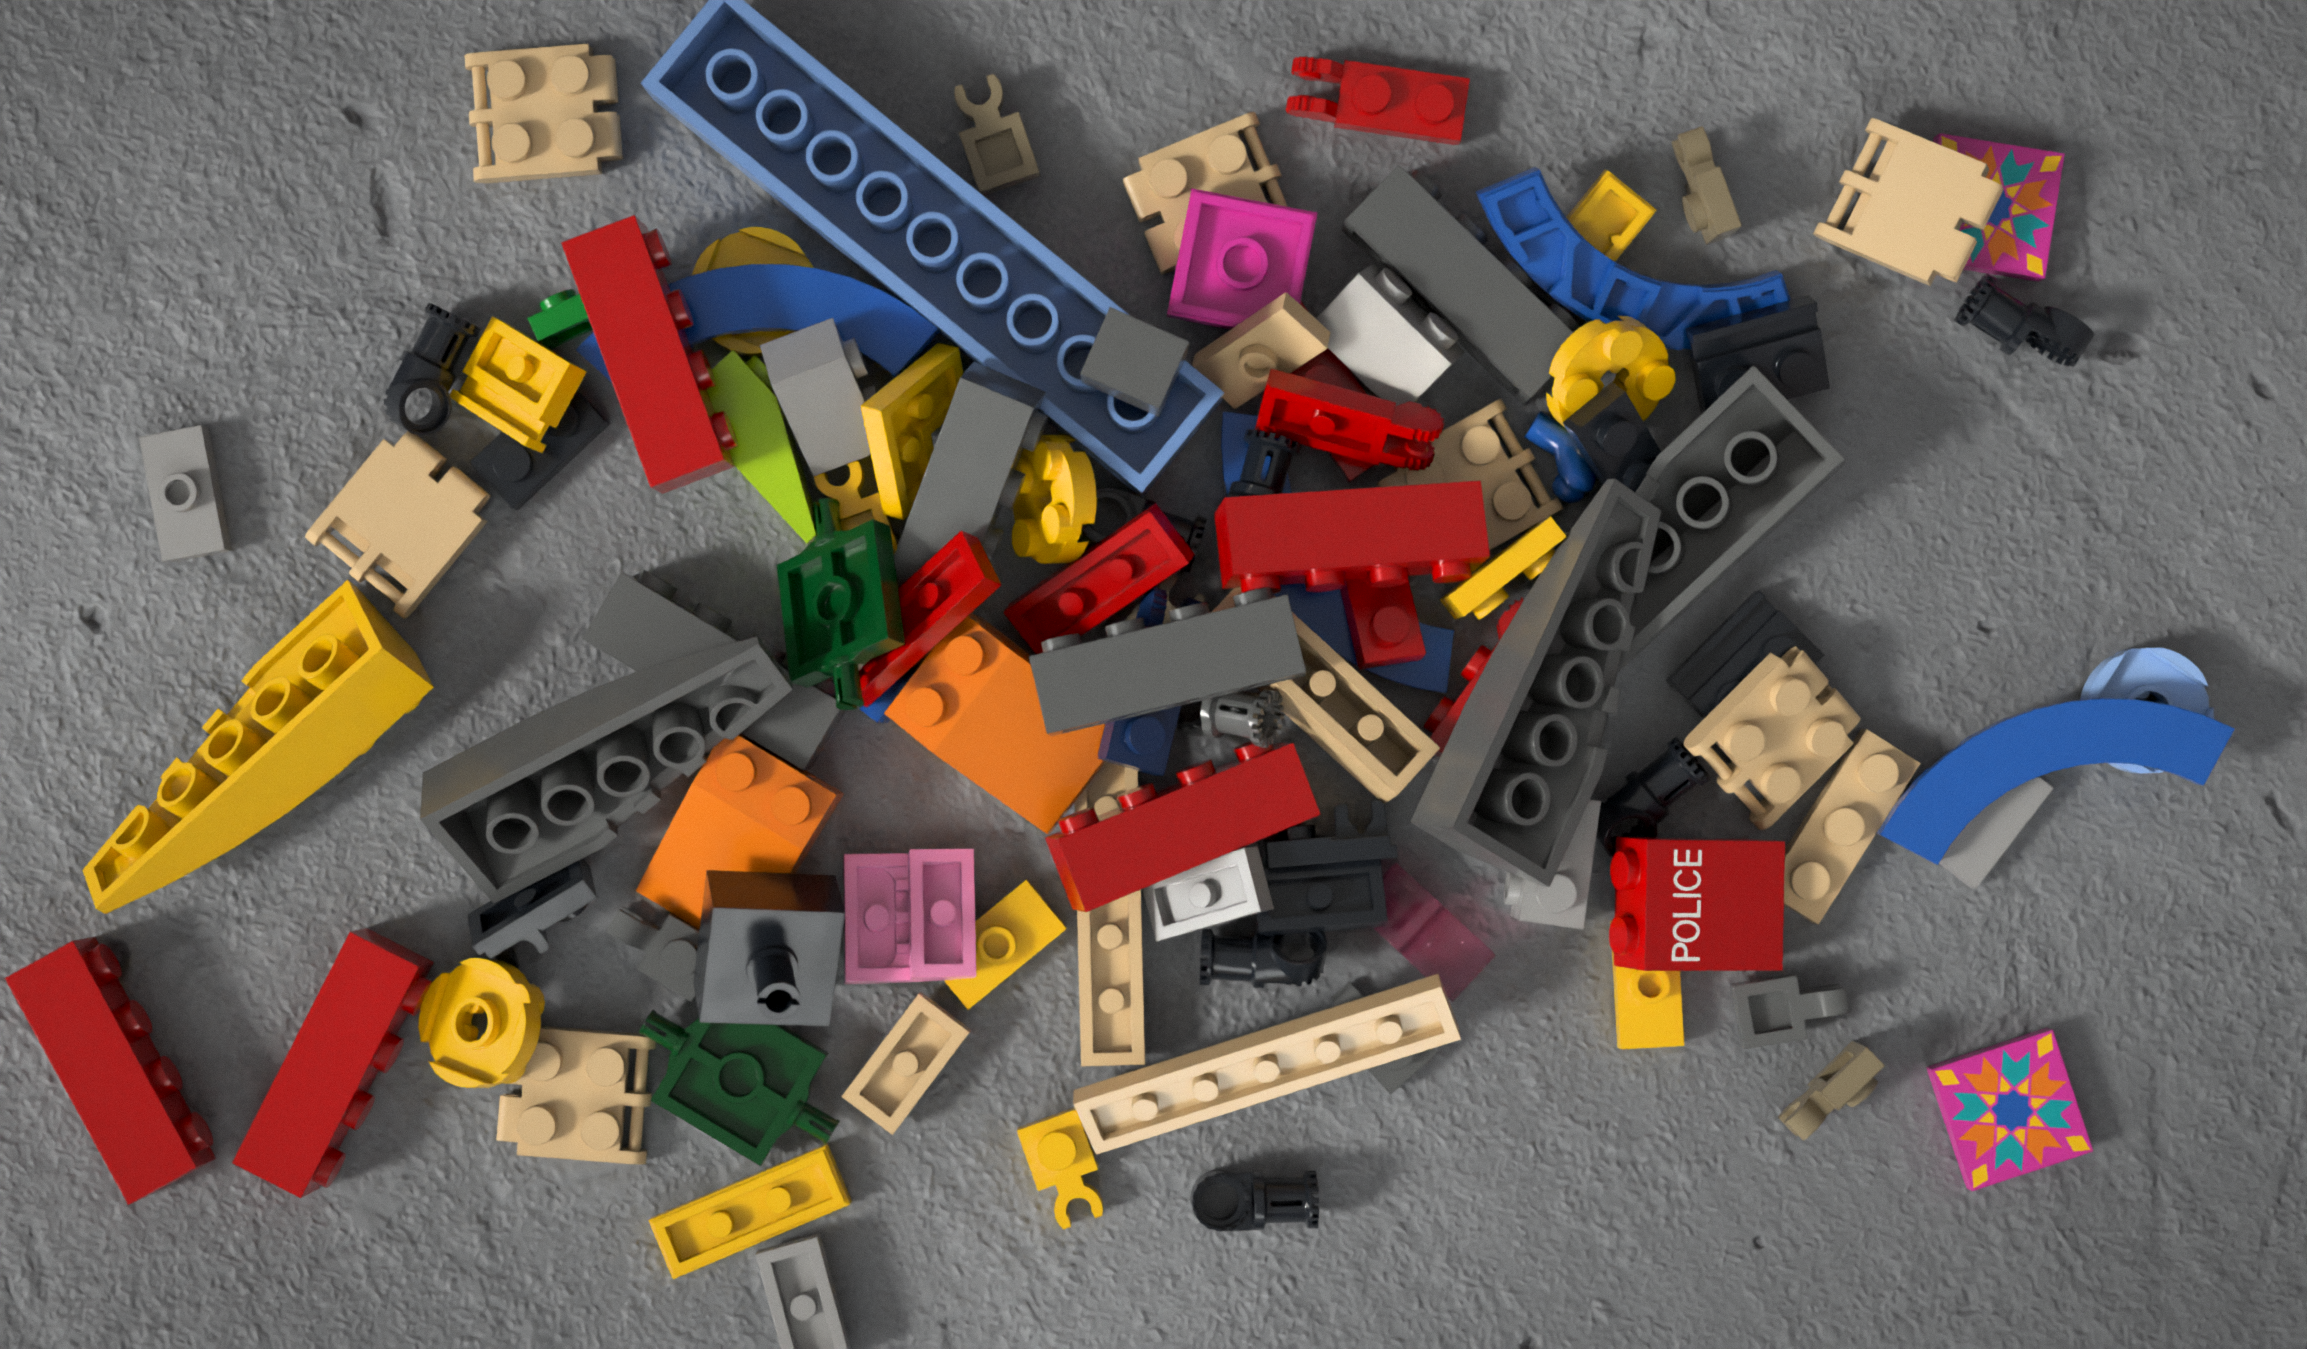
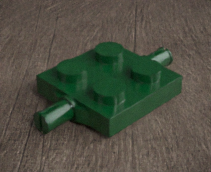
M833 498L819 499V503L815 501L812 504L817 534L814 541L800 554L777 564L789 679L794 684L808 688L834 677L836 708L840 710L857 709V706L862 707L864 705L859 673L862 666L869 660L905 644L891 529L889 525L872 519L849 531H842L839 510L840 502Z
M654 1009L651 1011L639 1033L672 1052L669 1056L667 1073L650 1101L759 1166L764 1163L777 1139L793 1125L798 1126L823 1141L824 1144H827L840 1120L834 1119L807 1103L812 1081L829 1054L827 1051L783 1025L700 1023L698 1018L686 1029H683L658 1014Z

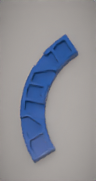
M1537 167L1476 191L1489 223L1506 250L1519 266L1553 299L1588 322L1600 319L1607 324L1615 320L1622 321L1618 316H1629L1638 320L1659 336L1666 348L1682 350L1691 349L1686 328L1791 300L1783 275L1777 270L1750 279L1706 285L1676 283L1632 271L1602 254L1578 233L1560 210L1546 185L1540 169Z
M750 264L719 268L688 276L668 284L671 292L677 289L681 290L691 312L694 325L685 328L691 348H694L693 345L708 339L727 334L734 335L758 331L796 332L833 318L843 342L855 338L863 356L879 364L891 375L897 377L910 366L940 332L935 325L913 308L886 292L854 278L817 268L788 264ZM593 332L576 351L611 381Z
M1231 412L1222 413L1221 457L1227 497L1232 482L1239 481L1249 446L1245 442L1244 436L1246 430H1255L1258 419L1257 415ZM1266 456L1260 476L1262 481L1266 480L1271 461L1269 456ZM1288 474L1283 493H1292ZM1305 583L1280 585L1281 591L1273 595L1279 597L1288 594L1291 611L1342 658L1358 666L1340 589L1327 592L1306 591ZM1419 622L1426 655L1421 660L1365 669L1380 678L1411 688L1446 694L1454 630L1429 626Z
M2093 698L2063 701L2032 708L1999 720L1968 736L1960 742L1961 744L1942 756L1932 767L1927 768L1895 803L1877 834L1938 865L1951 843L1985 807L2019 785L2053 771L2099 763L2134 764L2168 772L2197 785L2204 786L2235 728L2193 711L2168 704L2137 699Z

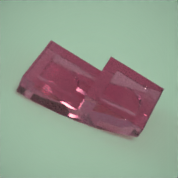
M1395 863L1383 876L1388 922L1386 927H1375L1374 929L1425 977L1439 973L1447 997L1453 1002L1496 955L1401 866Z

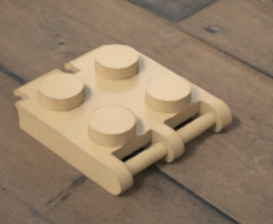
M589 44L476 52L464 55L465 69L472 71L475 110L469 111V124L472 127H476L479 167L473 168L475 183H499L602 174V162L623 159L620 115H617V112H598L597 109L598 105L619 103L616 62L612 55L593 56V49ZM485 70H488L487 85L490 89L491 108L489 109L487 106ZM492 126L493 136L491 144L495 153L496 165H492L489 127Z
M1255 112L1244 114L1138 158L1141 171L1123 179V184L1139 222L1147 221L1159 215L1163 220L1162 224L1146 230L1144 234L1161 275L1176 270L1191 188L1268 203L1261 190L1262 186H1266L1273 204L1288 207L1277 182L1282 177L1278 165H1270L1255 129L1260 125ZM1244 133L1259 169L1258 171L1254 172L1245 145L1239 137L1240 134Z
M1871 118L1865 129L1870 135L1852 171H1844L1839 181L1844 187L1826 223L1819 222L1813 235L1928 286H1931L1936 275L1957 283L1977 243L1976 238L1959 231L1962 223L1984 230L2004 188H2002L2001 184L1986 178L1989 172L1986 163L1881 120ZM1881 140L1886 141L1887 143L1869 179L1863 177ZM1855 192L1860 193L1861 195L1843 231L1837 229Z
M1501 398L1443 430L1439 439H1434V442H1432V446L1435 447V456L1430 467L1417 472V470L1413 469L1410 471L1407 467L1403 469L1393 466L1396 472L1377 483L1379 487L1481 480L1489 550L1564 509L1558 497L1551 500L1530 463L1535 460L1530 448L1522 449L1502 413L1507 408ZM1490 419L1494 423L1497 431L1499 432L1501 438L1503 439L1505 445L1511 453L1512 458L1508 459L1506 453L1500 445V441L1497 434L1491 429L1490 425L1488 424L1487 421H1489ZM1520 469L1541 506L1538 509L1532 501L1529 490L1523 485L1515 470Z
M408 431L395 445L386 439L381 441L305 535V538L314 546L322 543L351 567L349 574L359 583L366 579L396 604L393 610L403 619L407 618L418 607L488 522L478 513L491 497L489 493L457 467L453 466L440 481L434 478L447 459L418 435ZM334 529L363 552L362 556L359 558L330 533ZM379 565L408 590L403 594L374 569Z
M1796 646L1788 650L1781 658L1769 653L1684 740L1685 748L1693 756L1701 755L1718 774V785L1726 793L1734 792L1751 811L1749 819L1759 830L1772 826L1854 744L1848 737V734L1857 726L1861 719L1837 689L1831 688L1828 684L1829 680L1804 650L1800 651ZM1715 742L1731 759L1732 762L1728 765L1711 748ZM1748 780L1764 797L1761 802L1744 785Z
M541 1026L538 1043L531 1059L526 1065L523 1076L516 1082L510 1083L522 1085V1094L503 1093V1095H500L496 1140L518 1142L517 1155L636 1165L646 1164L647 1150L641 1149L644 1107L651 1106L650 1100L652 1098V1093L646 1092L649 1050L656 1049V1042L639 1033ZM630 1048L636 1049L633 1090H627ZM625 1106H632L628 1147H622Z

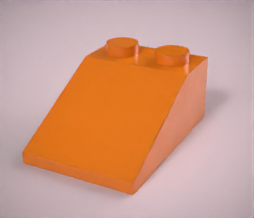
M970 614L932 649L884 714L937 757L1046 834H1051L1057 826L1058 820L1064 817L1106 762L1098 759L1097 756L1105 724L1052 737L1048 735L1029 660L1030 655L983 617Z
M741 733L733 740L725 738L712 749L707 762L703 764L693 780L635 891L700 930L706 870L796 874L844 793Z

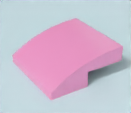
M910 849L908 853L844 854V984L925 982L976 977L974 849Z

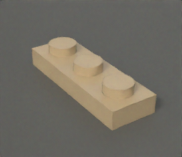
M1861 729L1853 741L1854 744L1843 756L1785 848L1784 905L1814 924L1819 925L1921 764L1868 729Z

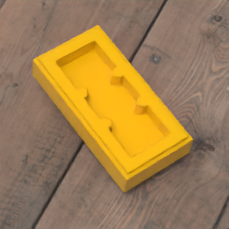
M1605 169L1566 218L1595 249L1611 260L1616 261L1657 210L1610 171Z
M1026 879L975 921L976 977L944 980V982L969 1010L1064 932L1067 927L1029 880Z
M1612 951L1617 1047L1619 1049L1684 1046L1680 971H1642L1614 966V952Z

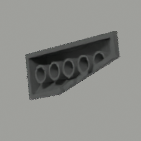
M1754 365L1656 457L1647 471L1646 477L1635 492L1660 509L1661 516L1644 591L1635 593L1630 614V625L1635 626L1630 652H1622L1618 672L1697 602L1845 465L1844 457Z
M1606 480L1528 592L1470 694L1410 821L1461 853L1544 887H1550L1604 768L1607 749L1600 747L1608 714H1616L1621 689L1614 688L1621 654L1622 652H1630L1635 626L1630 625V614L1635 593L1644 591L1661 516L1660 509L1618 480Z
M759 637L702 650L642 669L541 711L423 772L420 820L493 903H496L604 848L618 836L619 826L637 811L644 814L661 800V791L681 774L689 777L707 762L706 754L725 738L733 740L792 691V682Z

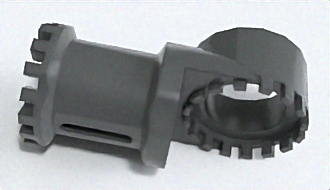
M1265 689L1260 694L1240 691L1203 700L1200 717L1192 722H1184L1179 713L1176 729L1190 736L1221 738L1226 733L1250 738L1255 746L1269 748V745H1272L1274 739H1277L1279 736L1276 730H1281L1282 725L1277 723V719H1284V714L1279 713L1284 709L1283 705H1280L1283 698L1278 691ZM1257 716L1263 717L1264 722H1262L1263 719H1258Z

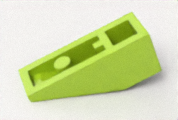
M732 350L711 369L716 386L707 389L715 413L724 410L735 432L738 447L729 450L734 466L809 545L817 536L812 508L813 501L792 429L776 394L773 392L766 365L756 355L745 362Z

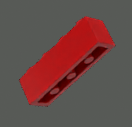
M633 215L561 242L650 488L664 494L735 467L729 450L738 447L736 435L726 412L722 410L715 413L707 389L716 386L714 375L703 350L692 351L685 332V328L694 325L692 315L681 290L670 291L662 268L668 267L672 263L660 231L657 228L648 231L647 226Z
M1481 480L1225 497L1214 513L1222 589L1241 588L1242 593L1270 587L1273 594L1281 591L1280 585L1305 583L1306 591L1327 592L1343 588L1345 586L1344 580L1369 579L1371 587L1385 588L1407 583L1409 581L1408 576L1432 574L1433 582L1435 583L1459 582L1471 578V571H1475L1490 557Z
M1249 741L1233 749L1237 759L1215 768L1212 759L1204 760L1177 771L1176 776L1179 781L1177 784L1157 792L1153 783L1145 784L1118 795L1117 799L1120 807L1097 816L1095 808L1090 807L1058 820L1061 831L1045 837L1072 909L1082 912L1091 911L1321 815L1294 743H1274L1269 745V748L1255 746Z
M368 928L349 932L232 1164L299 1198L319 1189L320 1185L325 1188L331 1185L346 1157V1153L340 1151L339 1148L349 1128L355 1131L358 1130L373 1106L375 1096L368 1093L378 1071L387 1073L402 1049L404 1039L397 1036L407 1014L415 1016L421 1009L425 995L433 982L426 978L434 963L433 961Z
M89 937L67 943L11 974L5 980L124 1199L130 1205L215 1160L216 1157L210 1148L213 1145V1136L202 1116L197 1112L191 1113L179 1090L182 1089L183 1082L176 1066L168 1057L160 1056L149 1036L152 1032V1024L146 1011L136 1000H130L118 979L121 977L122 971L116 956L108 946L99 944L96 937Z

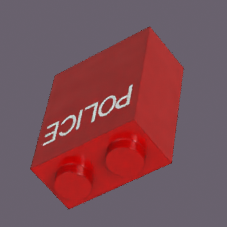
M1616 837V853L1612 858L1610 866L1611 880L1615 887V918L1612 920L1609 928V943L1614 952V966L1642 971H1783L1785 841L1725 838Z

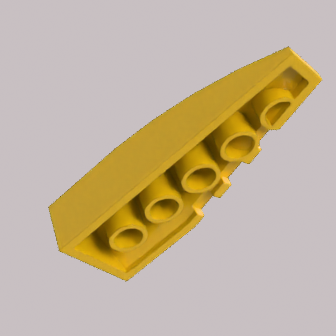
M346 580L254 664L241 680L249 689L228 714L218 708L202 726L210 735L188 762H183L176 758L160 777L162 782L158 788L157 799L149 808L137 805L82 871L97 910L107 914L156 891L232 850L272 824L338 775L358 756L369 751L386 730L404 714L414 710L423 697L434 688L416 652L352 582Z

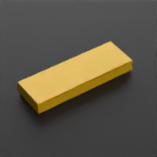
M827 1143L655 1215L648 1221L671 1276L675 1279L851 1204L852 1200Z

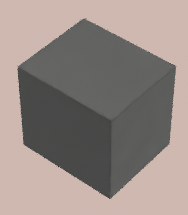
M1109 307L1080 373L1082 383L1159 417L1187 356L1189 341Z

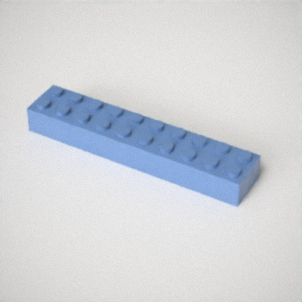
M709 0L641 82V85L654 101L899 301L910 306L935 325L942 336L958 347L959 350L974 362L1045 391L1046 393L1038 412L1047 415V421L1062 434L1070 435L1076 441L1073 443L1138 496L1144 497L1223 401L1224 392L1185 360L1159 417L1083 384L1080 373L1109 307L1127 315L1129 314L744 0Z

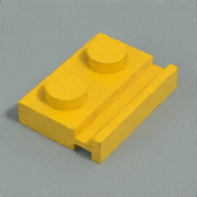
M492 316L462 371L468 375L460 391L452 389L449 395L451 399L524 446L543 453L547 446L541 442L549 425L555 428L558 426L587 371L510 324Z
M1551 516L1542 520L1474 572L1471 578L1464 580L1443 596L1440 602L1454 620L1466 616L1471 611L1480 620L1509 597L1503 586L1514 577L1523 572L1530 581L1540 574L1556 552L1553 547L1567 536Z

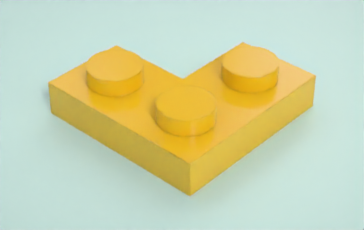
M937 343L861 405L883 515L904 520L910 514L934 449L931 433L943 424L959 379L963 375L958 347Z

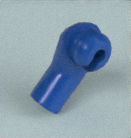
M1540 411L1528 428L1524 438L1555 457L1559 474L1555 477L1552 484L1554 494L1567 503H1577L1582 500L1585 492L1593 489L1596 476L1567 429L1554 418Z

